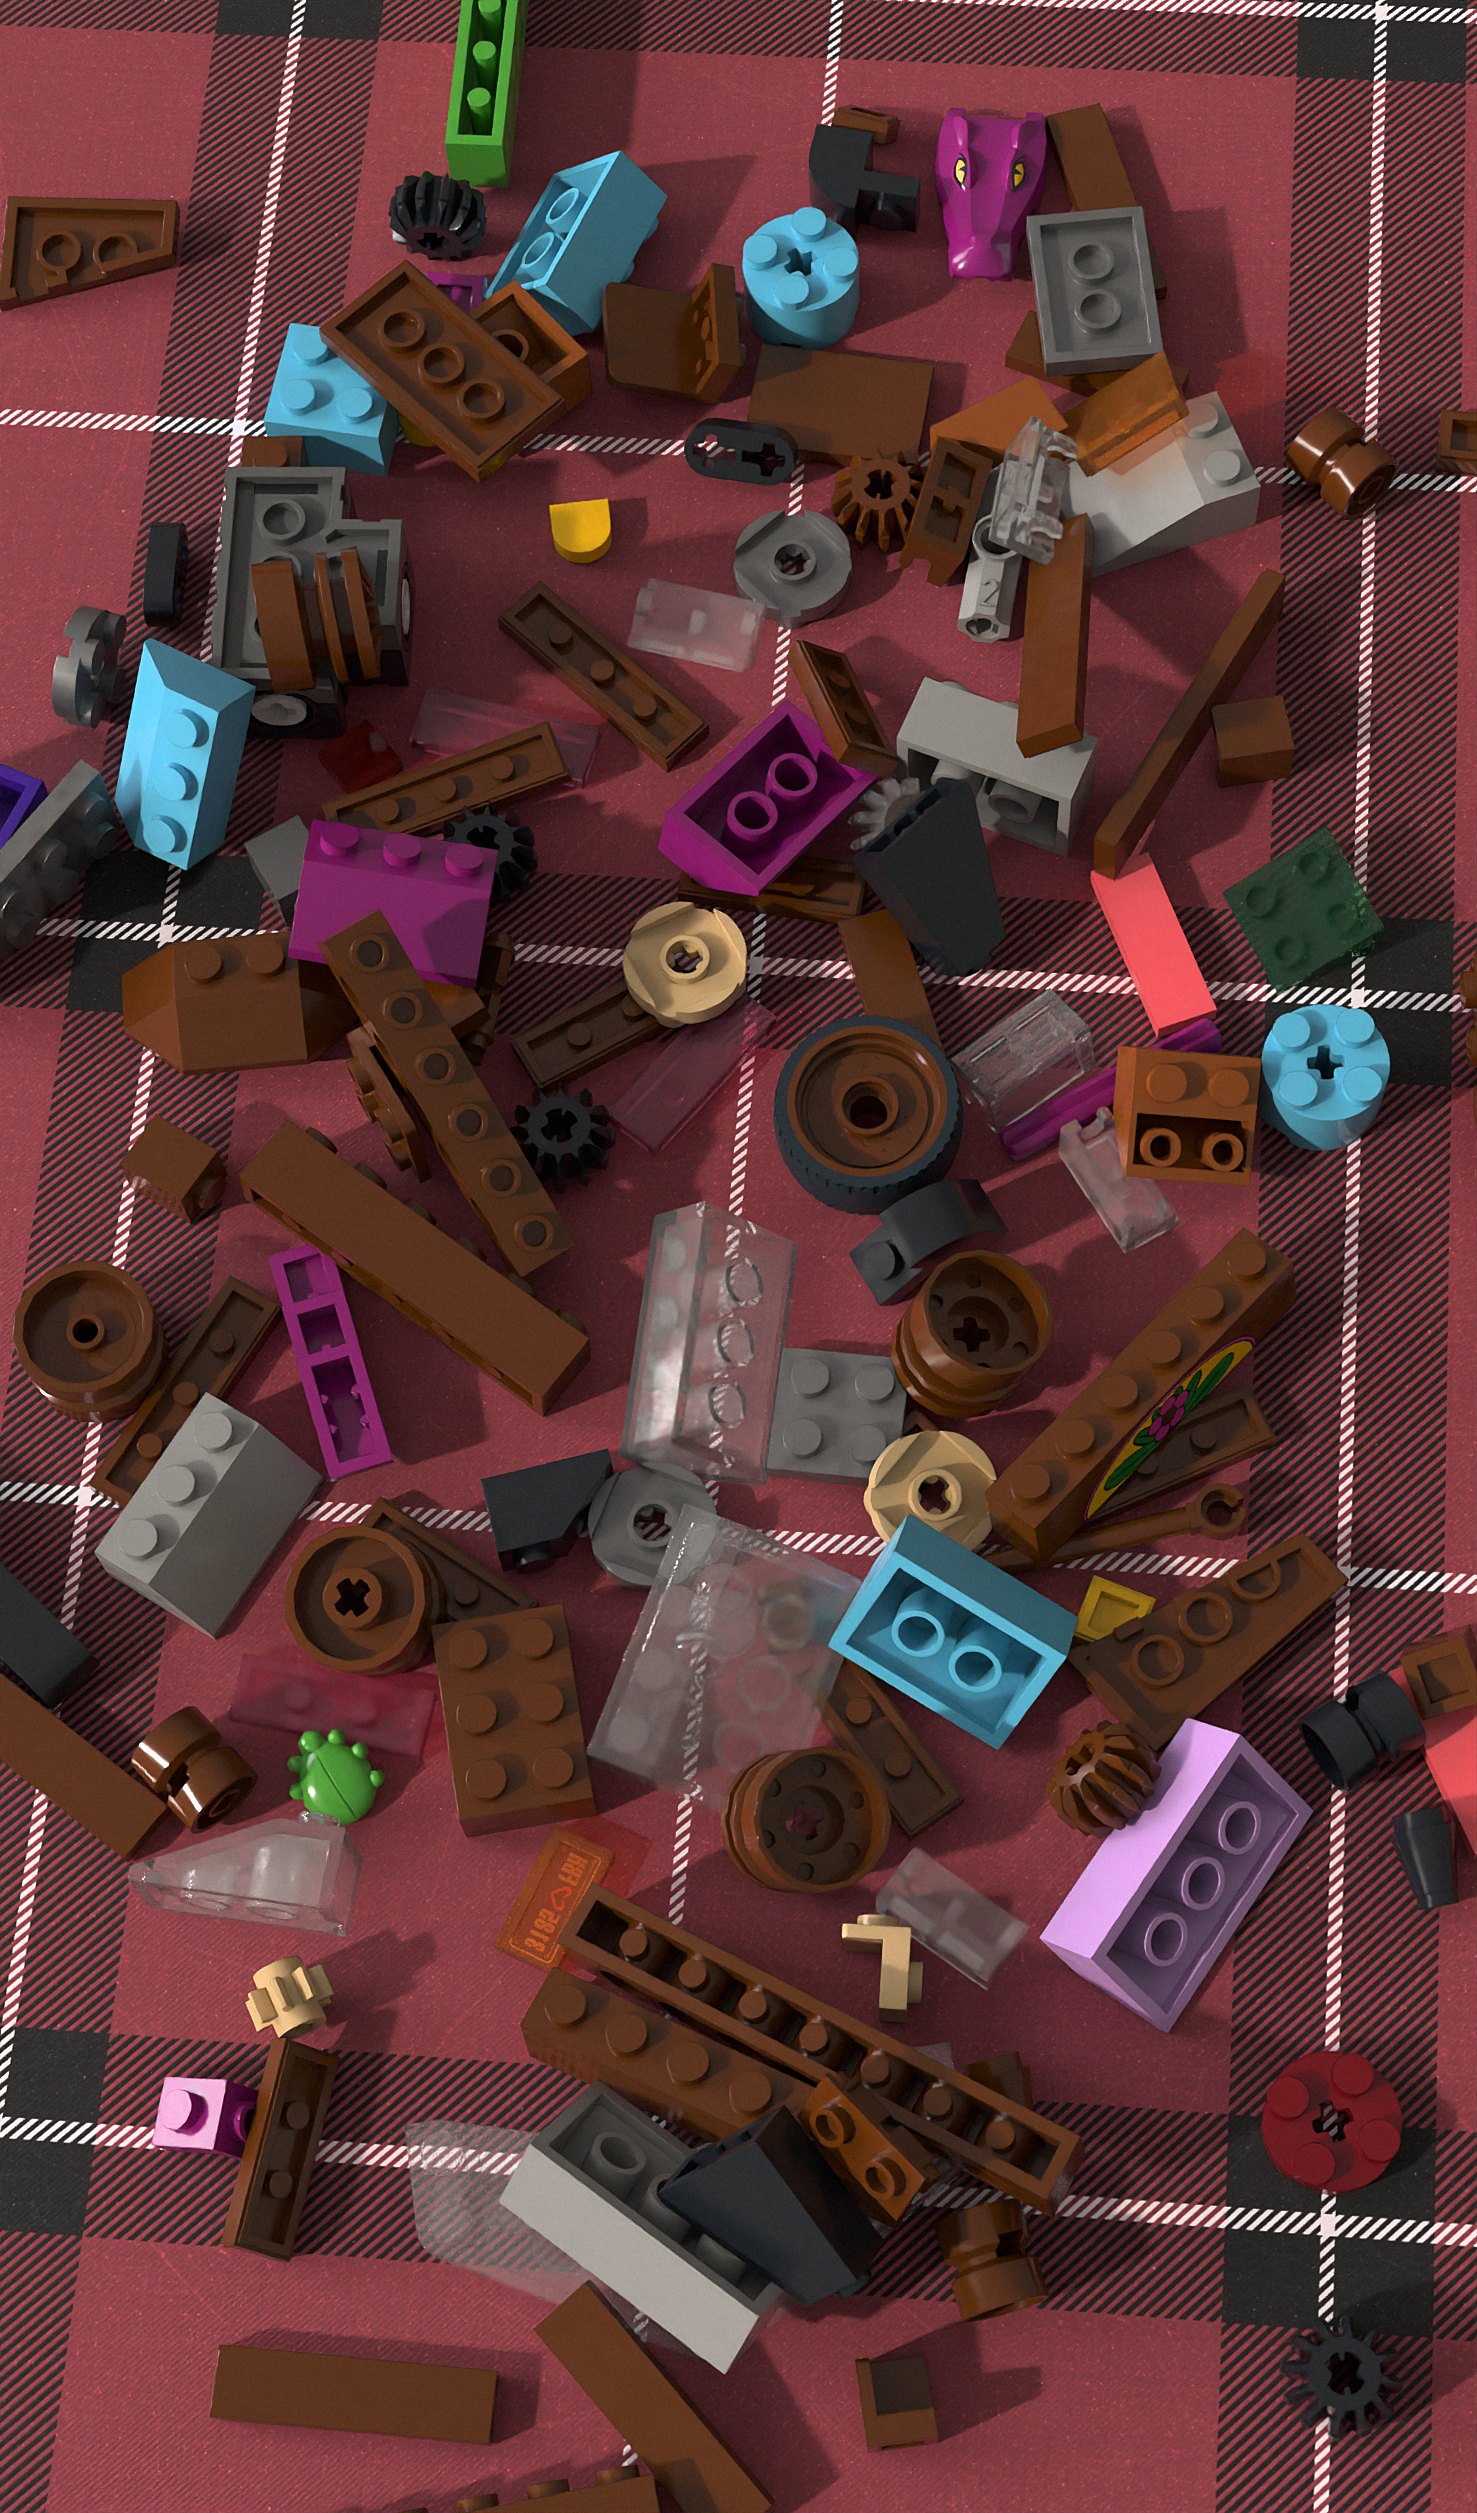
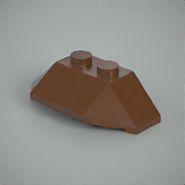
M292 931L172 942L122 975L125 1035L137 1044L143 1045L155 1056L185 1076L310 1064L338 1041L356 1021L359 1023L361 1020L328 964L288 957Z

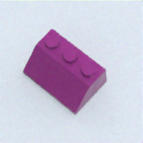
M786 699L666 812L658 850L704 888L758 897L877 782L879 776L837 763L820 726Z
M312 819L303 858L288 957L327 964L315 943L367 912L380 909L421 980L475 988L489 914L498 850L476 847L466 843H453L417 837L406 833H393L363 828L341 822L334 823Z

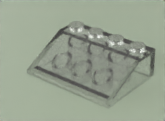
M685 1503L586 1752L589 1761L722 1813L725 1793L739 1771L762 1755L810 1748L845 1657L828 1647V1644L864 1581L747 1526Z

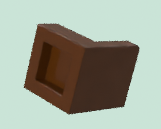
M1283 695L1212 707L1210 718L1219 753L1216 770L1219 788L1290 777L1295 746Z
M1470 1624L1406 1645L1399 1658L1422 1721L1477 1704V1641Z
M915 2356L870 2363L869 2358L855 2359L868 2453L937 2444L939 2436L925 2358Z

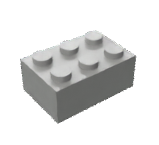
M924 677L897 736V759L899 761L897 764V797L914 803L938 780H966L974 792L981 827L1067 857L1093 798L1098 738L1089 735L1084 730L1082 741L1025 759L1016 743L1019 704L1007 701L998 703L973 694L971 690L962 684L952 681L941 683Z

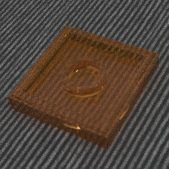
M1164 350L1066 411L1063 413V416L1069 426V438L1076 462L1086 477H1092L1187 417L1190 411L1174 365Z

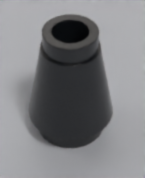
M1445 1806L1393 1816L1392 1821L1395 1833L1390 1834L1389 1838L1413 1895L1417 1898L1419 1910L1460 1903L1457 1893L1456 1822L1448 1821Z

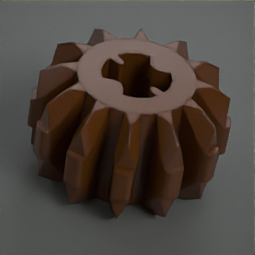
M877 447L872 455V460L868 462L854 454L850 462V470H838L834 480L835 491H833L831 496V512L834 513V517L838 518V526L846 536L856 534V543L860 550L871 541H876L885 554L890 547V540L895 539L904 545L907 543L906 538L923 485L924 472L920 464L906 466V458L902 451L891 460L884 459L883 454Z
M1105 1720L1098 1723L1093 1731L1085 1729L1081 1732L1078 1741L1072 1746H1065V1755L1052 1766L1051 1770L1054 1775L1047 1782L1045 1789L1050 1796L1049 1805L1059 1812L1057 1816L1073 1830L1077 1828L1085 1836L1094 1835L1102 1839L1108 1836L1114 1828L1122 1830L1126 1827L1131 1816L1135 1813H1142V1804L1147 1798L1154 1795L1156 1791L1153 1783L1159 1778L1162 1767L1156 1761L1157 1754L1148 1747V1741L1134 1729L1129 1730L1121 1722L1112 1724Z

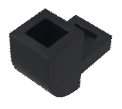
M817 124L809 153L811 207L820 209L826 218L843 227L854 242L856 241L860 224L875 226L885 231L903 230L916 232L920 216V179L874 172L873 132Z
M950 1179L921 1188L883 1211L878 1216L883 1225L853 1249L849 1255L879 1306H894L926 1279L936 1266L956 1253L980 1249L987 1250L1009 1231L978 1180Z

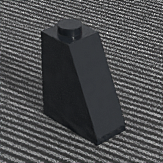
M938 780L851 858V861L934 974L968 977L977 973L992 959L993 955L990 951L1006 937L974 792L966 780Z
M786 2105L775 2109L688 2157L656 2194L664 2206L806 2307L831 2294H834L838 2300H842L859 2290L871 2278L872 2272L868 2266L886 2243Z

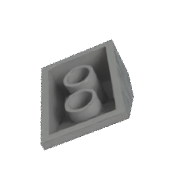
M1217 391L1161 408L1047 477L1048 487L1063 521L1087 512L1095 528L1092 578L1255 526L1261 490L1260 483Z

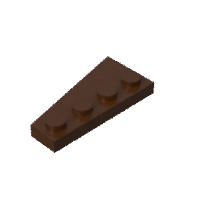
M1301 1532L1229 1569L1226 1575L1197 1589V1587H1194L1174 1597L1171 1603L1140 1619L1137 1616L1114 1628L1113 1633L1087 1646L1083 1644L1069 1651L1063 1663L1119 1722L1129 1730L1134 1729L1149 1742L1148 1747L1158 1755L1171 1743L1187 1718L1197 1720L1345 1589L1349 1578Z

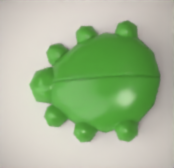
M333 1729L328 1734V1739L318 1730L305 1731L297 1743L302 1756H292L287 1763L290 1772L299 1774V1782L291 1785L289 1794L294 1800H303L305 1807L309 1810L305 1818L307 1825L314 1828L322 1824L341 1827L358 1821L373 1806L377 1788L385 1783L386 1775L380 1769L372 1770L370 1763L365 1760L369 1752L366 1744L357 1742L352 1748L345 1745L346 1735L341 1729Z

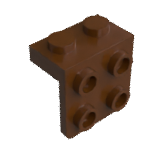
M712 263L693 295L618 282L607 284L602 293L605 374L607 382L615 388L716 404L733 377H738L742 373L746 358L745 343L739 341L738 332L743 299L742 294L736 291L734 267Z
M364 1025L347 1033L346 1036L354 1058L346 1061L345 1065L358 1088L355 1090V1094L361 1107L372 1124L378 1121L386 1136L383 1139L385 1146L399 1171L403 1172L411 1168L419 1183L425 1182L432 1178L417 1129L400 1101V1098L405 1096Z

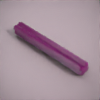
M1201 1018L1149 1048L1216 1053L1222 1048L1223 1039L1211 1019ZM1117 1065L1003 1127L999 1132V1141L1006 1155L1012 1161L1019 1162L1113 1110Z

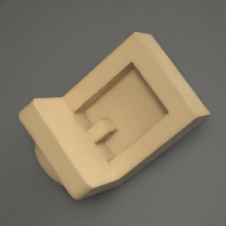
M861 1915L857 1917V1924L842 1925V1950L882 1953L879 2021L907 2023V2004H921L923 1962L910 1961L911 1927H898V1919L891 1916Z

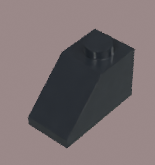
M608 1448L480 1479L503 1572L516 1569V1572L519 1574L537 1573L553 1566L555 1563L554 1559L566 1557L588 1524V1514L593 1498L602 1484L614 1475Z

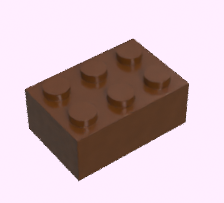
M563 1603L431 1625L458 1820L466 1838L598 1816L571 1635Z

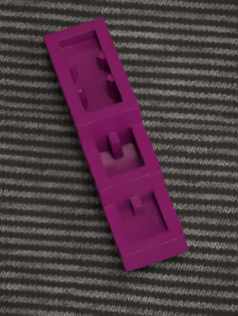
M310 1244L269 1255L268 1259L281 1300L282 1311L296 1356V1363L331 1482L394 1463L337 1264Z

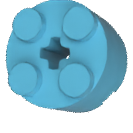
M804 207L797 210L794 214L781 216L766 223L746 240L743 246L742 264L746 315L753 330L763 340L771 345L781 346L782 342L800 345L802 349L819 350L834 344L847 334L855 321V314L860 299L859 255L854 240L843 227L826 218L820 209Z
M1317 1004L1283 1014L1275 1021L1262 1051L1257 1106L1265 1122L1271 1128L1274 1126L1281 1133L1289 1137L1290 1143L1300 1148L1317 1151L1341 1148L1360 1137V1134L1374 1121L1380 1110L1388 1081L1390 1057L1386 1043L1375 1027L1372 1017L1361 1009Z

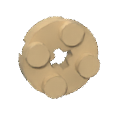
M673 902L648 912L636 923L631 931V940L626 946V952L624 950L623 969L627 988L634 1001L644 1011L654 1015L656 1020L666 1027L677 1028L686 1023L693 1024L712 1019L727 1010L746 990L748 958L744 937L735 922L719 910L713 908V914L705 909L694 908V903ZM684 952L689 959L699 956L703 961L696 965L694 972L684 974L683 972L672 970L675 966L674 956L677 953Z
M927 1430L901 1437L881 1453L869 1475V1484L864 1492L863 1502L866 1511L872 1518L876 1531L886 1543L890 1541L903 1520L910 1513L972 1551L987 1537L992 1529L985 1491L997 1478L991 1461L973 1441L955 1432ZM939 1479L946 1486L941 1497L947 1505L943 1511L935 1507L926 1511L920 1505L922 1495L918 1491L922 1482L930 1485Z

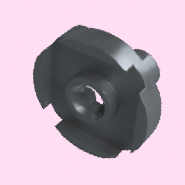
M785 510L772 511L753 521L742 532L737 542L733 566L735 584L740 597L755 613L766 619L776 621L784 629H799L808 621L828 614L844 599L852 583V563L848 539L836 523L818 512L804 510L805 516H785ZM787 558L793 563L800 559L806 562L802 573L788 575L782 573L780 561Z
M82 605L70 617L63 636L74 638L68 657L56 656L52 680L53 710L56 716L64 718L62 723L86 729H96L100 723L106 703H118L125 684V671L123 668L117 667L118 652L126 634L127 623L124 615Z
M646 1461L638 1463V1468L629 1469L621 1475L617 1472L602 1484L593 1498L589 1509L588 1529L595 1560L609 1577L629 1589L645 1593H658L662 1591L675 1593L682 1591L688 1587L692 1579L705 1570L712 1560L718 1545L719 1521L714 1501L708 1494L707 1488L693 1472L678 1464L667 1461ZM655 1512L663 1513L665 1515V1526L671 1530L666 1537H657L655 1541L644 1540L643 1531L636 1527L640 1518L651 1520Z

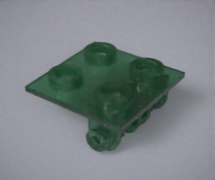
M1327 826L1222 892L1279 995L1349 951H1352L1356 958L1372 953L1377 948L1374 938L1377 933L1385 929Z

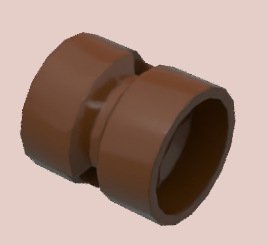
M1330 407L1313 418L1301 430L1286 454L1285 463L1310 488L1321 486L1320 496L1345 520H1352L1365 513L1384 495L1393 483L1400 464L1375 439L1364 443V430L1340 407Z
M188 1706L163 1720L145 1737L134 1752L131 1765L157 1794L170 1792L167 1805L193 1834H199L213 1828L236 1810L255 1787L258 1775L232 1746L220 1748L219 1744L222 1736L196 1706Z
M1016 2198L982 2204L954 2213L934 2223L945 2264L957 2267L959 2272L951 2282L962 2323L978 2322L1006 2315L1049 2298L1038 2257L1025 2253L1024 2247L1031 2240L1032 2236L1021 2201Z

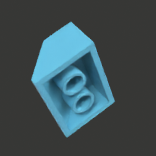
M621 150L553 174L489 287L486 299L515 279L571 337L582 333L590 334L596 331L603 324L602 293L605 287L611 282L624 283L634 270L632 260L641 244L656 230L659 224L657 215L668 196Z
M152 638L146 640L143 646L114 800L135 847L179 868L188 870L224 843L256 686Z
M908 1513L874 1562L830 1639L828 1647L986 1744L999 1750L1067 1658L1078 1617Z

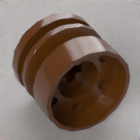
M357 546L341 549L344 578H332L326 552L316 553L315 583L303 585L299 571L292 558L251 565L252 586L259 628L270 679L276 695L316 689L318 681L317 659L330 658L334 672L341 684L350 683L347 654L359 652L366 680L381 677L380 658L384 637L373 580L370 579L360 560Z
M982 1249L954 1254L936 1266L893 1331L891 1358L898 1380L915 1401L936 1414L958 1419L988 1415L1009 1399L1023 1377L1030 1372L1040 1359L1052 1339L1054 1313L1046 1289L1030 1269L1008 1255Z
M818 1746L762 1755L740 1770L725 1793L720 1825L725 1849L740 1873L760 1887L785 1893H824L850 1887L874 1869L887 1848L892 1819L886 1790L871 1767L848 1751ZM794 1810H800L804 1821L795 1826V1832H789L786 1821L794 1816Z

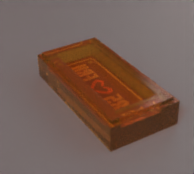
M554 1824L494 1943L495 1949L545 1974H549L553 1966L561 1969L567 1955L557 1941L591 1882L602 1887L616 1859L615 1853Z

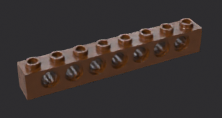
M591 1882L557 1941L572 1964L730 2048L816 2088L828 2072L834 2076L842 2070L849 2078L857 2075L862 2080V2084L891 2113L887 2121L896 2126L902 2124L907 2131L926 2139V2149L929 2153H933L936 2157L1051 2218H1054L1086 2156L1081 2136L594 1882Z

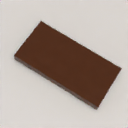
M407 259L402 261L319 329L321 341L479 483L484 481L567 412L565 398Z

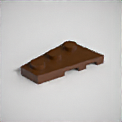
M7 196L0 267V308L2 312L176 264L181 212L177 201Z

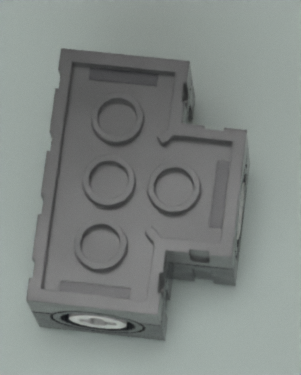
M225 467L224 487L226 490V500L222 502L220 525L222 549L221 553H218L215 584L217 606L213 607L210 642L213 655L212 660H209V665L256 686L245 739H346L347 717L345 705L349 704L350 686L388 684V686L409 687L416 581L402 519H381V522H363V519H358L346 467ZM357 546L360 560L370 579L373 580L384 637L380 658L381 677L366 680L359 652L347 654L350 683L341 684L334 672L330 658L317 659L318 681L316 689L276 695L270 679L259 628L252 586L251 565L292 558L299 571L303 585L315 583L316 553L326 552L332 578H344L341 549Z

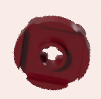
M1335 2051L1308 2054L1285 2067L1267 2092L1260 2121L1265 2149L1276 2168L1290 2180H1296L1304 2187L1316 2189L1314 2192L1326 2195L1350 2194L1367 2187L1377 2180L1399 2150L1403 2125L1398 2098L1383 2074L1373 2068L1371 2063L1361 2055L1354 2053L1343 2054ZM1330 2104L1336 2112H1346L1350 2122L1343 2127V2140L1333 2142L1328 2132L1316 2133L1312 2122L1321 2117L1320 2106Z

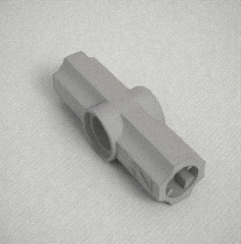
M1001 463L998 467L990 470L977 514L976 524L972 531L970 557L957 623V630L967 634L972 641L992 644L995 640L1008 638L1018 581L1022 573L1024 547L1036 477L1028 474L1019 465ZM998 551V552H1001V553H1004V554H1002V555H995V554H992V553H989V552Z

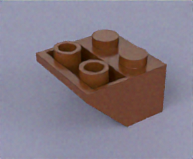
M1119 1045L1113 1113L1122 1176L1249 1186L1261 1058L1235 1054Z

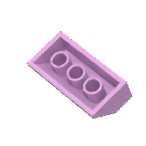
M1190 1718L1185 1720L1157 1763L1162 1767L1159 1778L1153 1783L1156 1791L1154 1795L1147 1798L1142 1804V1813H1135L1128 1819L1124 1829L1118 1830L1114 1828L1107 1836L1039 1937L1077 1975L1166 2033L1170 2031L1313 1813L1308 1804L1240 1734Z

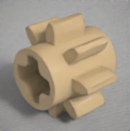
M295 1955L277 1960L254 1974L253 1979L258 1989L248 1993L250 2000L245 2003L257 2032L264 2031L273 2026L278 2038L292 2040L310 2033L326 2022L327 2018L322 2007L332 2003L330 1997L334 1995V1991L321 1964L306 1970L301 1957Z

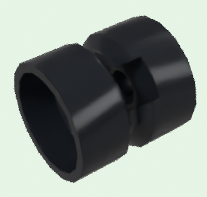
M1378 1669L1348 1687L1345 1691V1702L1343 1704L1329 1699L1301 1716L1298 1720L1301 1736L1313 1759L1330 1782L1343 1793L1350 1792L1377 1775L1379 1772V1760L1382 1758L1394 1764L1425 1745L1427 1741L1421 1720L1407 1696L1388 1674Z

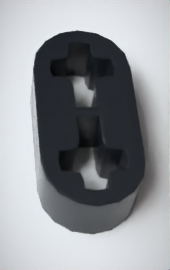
M707 418L699 422L688 435L684 446V453L689 466L700 475L759 485H776L783 482L794 469L798 459V445L789 432L777 426L724 418ZM713 434L717 436V444L719 446L737 450L736 452L722 451L716 460L708 459L707 449L698 447V444L704 443L708 435ZM770 442L775 444L776 454L785 456V459L779 460L775 468L770 469L765 467L764 457L746 454V451L761 452L766 443Z
M153 522L151 525L143 587V611L147 627H179L181 623L188 565V535L184 522Z

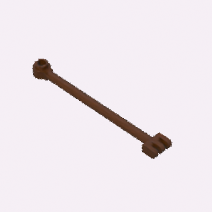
M1216 1483L1205 1487L1200 1491L1195 1501L1185 1503V1506L1182 1508L1074 1533L1042 1567L1016 1547L980 1557L1012 1576L1190 1533L1191 1536L1201 1533L1210 1539L1222 1541L1231 1539L1240 1532L1244 1525L1247 1507H1240V1511L1236 1512L1237 1507L1243 1505L1244 1496L1238 1489L1228 1484ZM1220 1507L1232 1514V1518L1227 1524L1215 1525L1210 1522L1207 1513L1212 1508ZM796 1577L753 1589L752 1592L756 1605H768L781 1601L783 1607L770 1609L758 1615L761 1629L772 1630L788 1626L789 1629L788 1632L772 1635L764 1640L767 1654L777 1655L813 1646L808 1624L844 1616L861 1585L803 1599L801 1598Z

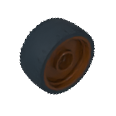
M862 1014L861 1016H849L846 1019L840 1018L836 1022L827 1023L826 1026L816 1029L815 1033L809 1034L804 1041L798 1044L797 1049L793 1050L784 1064L775 1090L773 1122L776 1140L783 1160L801 1187L810 1195L812 1194L819 1202L821 1201L829 1207L832 1206L836 1210L845 1211L850 1214L876 1215L882 1213L909 1194L943 1180L952 1166L960 1146L964 1111L962 1093L954 1069L945 1053L941 1051L938 1044L931 1037L926 1036L919 1028H915L909 1023H903L902 1020L897 1018L891 1019L888 1016L879 1017V1015L874 1014L873 1016ZM866 1112L878 1113L886 1120L882 1125L870 1129L859 1128L853 1125L856 1117Z

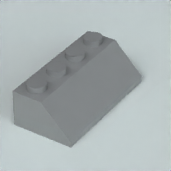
M597 2079L529 2144L498 2202L523 2220L527 2226L539 2232L573 2258L581 2267L594 2274L632 2303L640 2312L649 2316L687 2345L696 2355L705 2359L723 2374H726L757 2339L788 2293L664 2206L656 2194L682 2163L696 2152Z

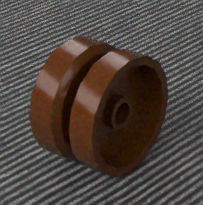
M72 1261L47 1271L26 1290L14 1313L12 1341L22 1367L31 1378L39 1395L57 1413L79 1422H111L134 1413L140 1408L167 1368L169 1343L145 1289L126 1270L106 1262Z
M365 1525L334 1528L309 1542L292 1563L283 1591L285 1621L297 1645L319 1664L367 1678L398 1675L422 1662L434 1647L431 1625L443 1624L448 1612L445 1583L434 1561L412 1542L399 1538L389 1532ZM363 1599L369 1607L365 1613L362 1610Z

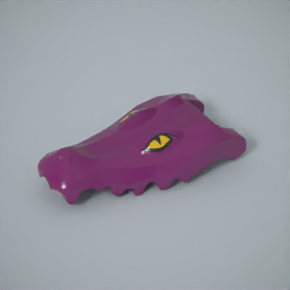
M950 107L939 135L935 160L937 200L939 206L943 208L944 228L948 242H950L948 251L950 278H964L970 281L975 277H984L991 282L997 280L1012 282L1018 246L1022 245L1026 234L1027 216H1031L1033 211L1037 212L1045 189L1048 147L1043 114L1041 112H1027L1026 120L965 117V108Z

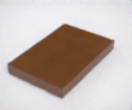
M761 344L746 422L772 425L785 429L794 437L798 445L797 460L850 467L854 454L868 462L872 460V455L878 447L884 459L891 460L902 451L906 458V466L918 465L934 379V365ZM770 442L766 443L761 452L746 451V454L785 458V456L776 454L775 444Z

